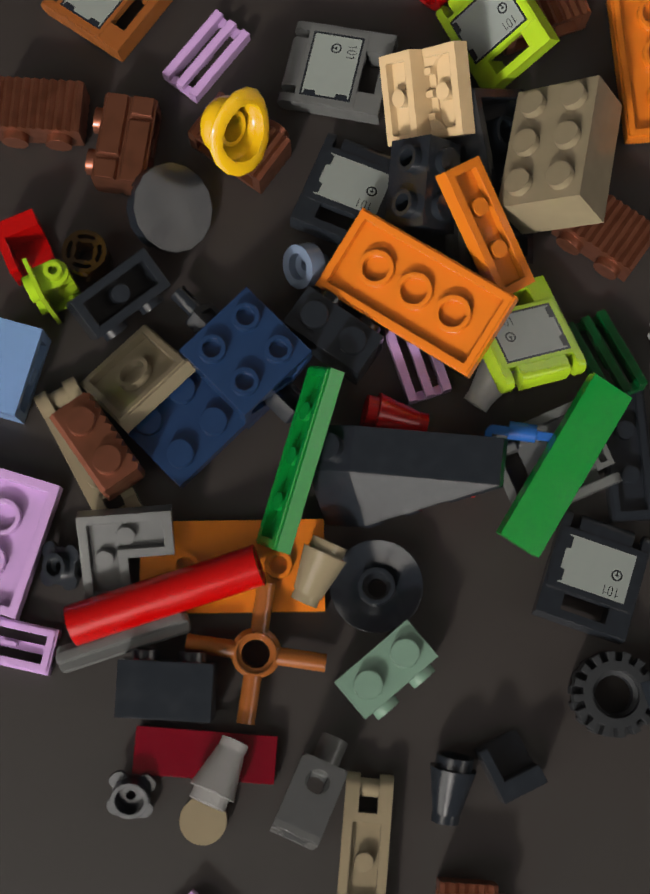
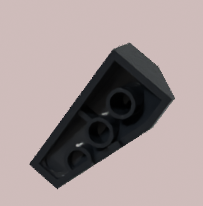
M472 88L475 134L447 138L446 140L462 145L460 164L479 155L499 199L518 92H522L524 89ZM509 221L528 265L533 264V233L522 235Z
M329 425L312 480L324 522L329 526L371 528L384 524L383 521L401 515H414L422 512L424 508L447 501L453 503L502 488L508 440L498 437L355 425Z

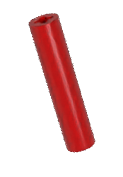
M252 544L65 605V624L73 643L79 646L265 586L266 578L258 552Z

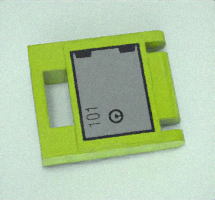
M448 0L450 8L442 6L436 11V16L451 41H467L469 70L480 88L504 89L560 41L535 0ZM520 35L524 37L529 45L527 49L506 67L502 61H492Z
M544 276L534 277L535 282L513 293L520 299L519 305L513 308L483 357L501 394L511 392L515 384L520 391L566 379L569 374H582L586 369L585 357Z

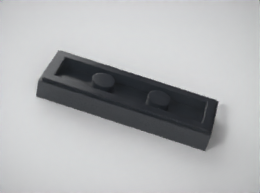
M644 390L629 395L632 397V400L606 442L615 464L604 469V477L619 472L623 480L606 488L609 523L650 520V442Z

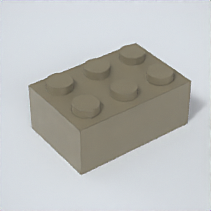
M600 75L518 92L499 201L507 219L522 235L604 223L622 105Z

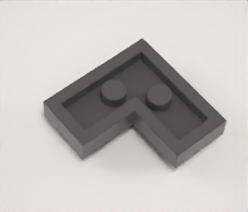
M171 504L77 511L75 519L85 599L132 584L130 558L175 555Z

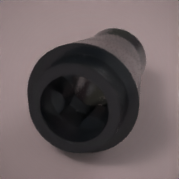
M436 752L435 762L430 763L431 821L445 826L459 825L460 815L477 774V771L473 769L474 758L457 752Z

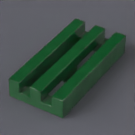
M605 309L598 311L595 317L590 318L588 315L581 318L577 324H574L573 321L567 323L585 357V372L587 376L596 373L607 381L582 338L581 334L586 333L598 354L599 360L603 367L607 369L618 389L627 395H632L646 388L647 379ZM597 328L600 330L601 334L603 335L605 341L607 342V344H608V346L610 347L612 353L614 354L615 358L617 359L619 365L621 366L622 370L624 371V373H625L626 377L628 378L630 384L628 383L627 379L625 378L624 374L622 373L620 367L618 366L617 362L615 361L613 355L611 354L610 350L608 349L606 343L604 342V340H603V338L601 337V335H600L599 331L597 330Z

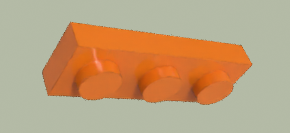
M479 155L435 176L479 275L512 294L535 282Z

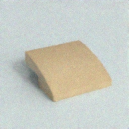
M450 41L424 49H407L379 57L388 147H392V141L429 134L443 139L475 134L467 41Z

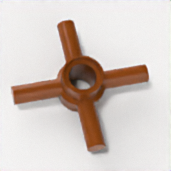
M266 582L265 586L256 588L251 628L242 631L234 640L188 633L186 638L185 651L207 652V655L231 658L234 667L243 675L236 720L240 724L255 725L262 678L270 675L278 666L325 672L326 653L281 647L278 638L269 631L276 588L274 583ZM251 640L263 641L269 648V659L262 665L248 663L243 655V648L247 642Z

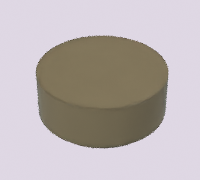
M191 799L183 807L179 818L180 829L184 837L191 843L201 846L210 845L220 839L228 824L226 809L225 812H221L195 799Z

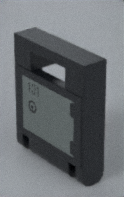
M329 132L291 214L290 227L339 246L348 230L320 220V208H326L355 220L363 207L385 220L391 156L348 139L343 141L340 149L335 148L338 135Z
M567 510L557 526L531 614L620 645L626 641L650 555V538L643 536L639 541L637 549L632 548L635 539L634 532L584 515L580 517L576 529L570 527L574 512ZM567 594L608 609L602 613L599 623L562 610L561 605L564 595Z

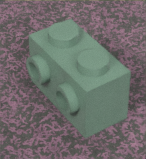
M406 620L338 678L334 684L365 720L371 714L377 720H380L400 702L395 694L409 682L415 689L436 671L430 663L438 655L411 623Z

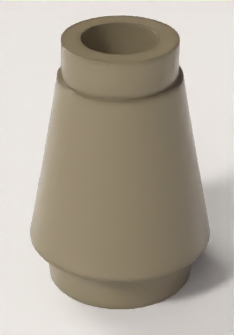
M313 534L309 545L304 543L291 597L306 605L317 608L319 601L322 600L347 562L343 559L347 549Z

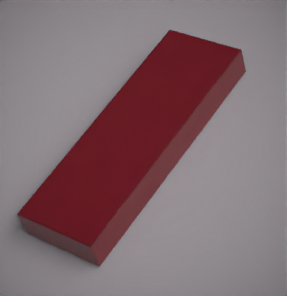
M137 725L132 774L141 775L149 773L152 776L193 779L219 744L222 735H225L248 746L239 782L274 785L278 736Z

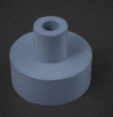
M306 242L291 245L287 248L283 257L285 277L290 285L296 289H305L308 286L315 287L316 282L329 263V258L314 243Z

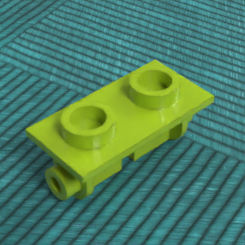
M26 258L21 259L28 273L21 280L33 303H36L42 316L50 313L58 325L62 324L58 312L67 309L65 303L81 292L66 264L61 260L52 259L32 268Z

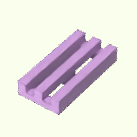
M216 9L163 70L164 80L195 103H198L251 41L250 33L244 29L239 30L235 22L231 19L228 21L224 19L223 13ZM218 29H220V31L214 36V38L208 43V45L203 49V51L197 56V58L191 63V65L185 70V72L179 78L178 75L196 56V54L213 36V34ZM229 36L234 40L192 88L189 83L209 63L213 55Z
M381 326L408 405L451 392L452 387L444 364L428 354L438 382V386L432 387L420 349L406 341L423 389L415 393L396 335Z
M0 616V626L47 636L45 646L0 636L1 646L43 655L41 664L0 655V665L51 676L53 658L56 657V646L58 639L61 637L62 630Z

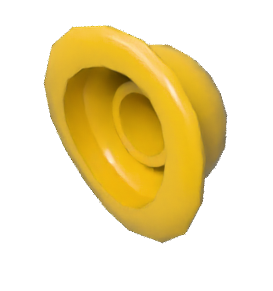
M245 86L234 91L231 95H224L213 99L201 116L200 134L202 140L210 150L215 164L228 175L240 177L252 172L263 159L268 145V111L263 96L256 88Z

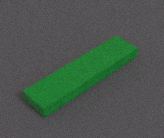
M311 365L308 367L256 539L260 545L275 551L291 554L345 372L331 367Z
M596 373L587 376L496 531L497 534L530 555L540 557L628 407L632 397Z

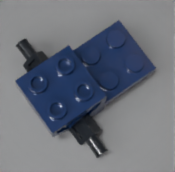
M185 285L179 287L171 296V300L189 316L185 323L196 334L179 350L181 355L192 364L196 371L127 434L181 490L245 428L249 430L269 409L286 424L293 420L301 393L293 384V381L311 360L312 351L247 287L221 311L211 302L202 304Z

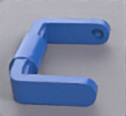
M509 421L508 426L488 425L483 435L486 437H491L492 434L504 435L510 440L535 443V440L549 442L553 433L539 431L535 424Z

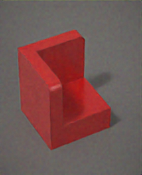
M32 208L0 221V251L11 276L21 286L23 285L21 278L28 275L21 259L26 258L33 268L56 258L42 224Z

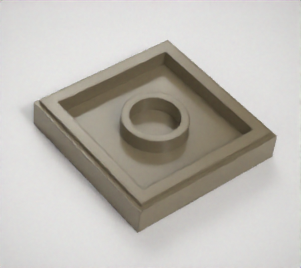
M144 324L82 380L79 385L87 393H91L97 403L129 433L190 377L196 369L183 355L149 326Z

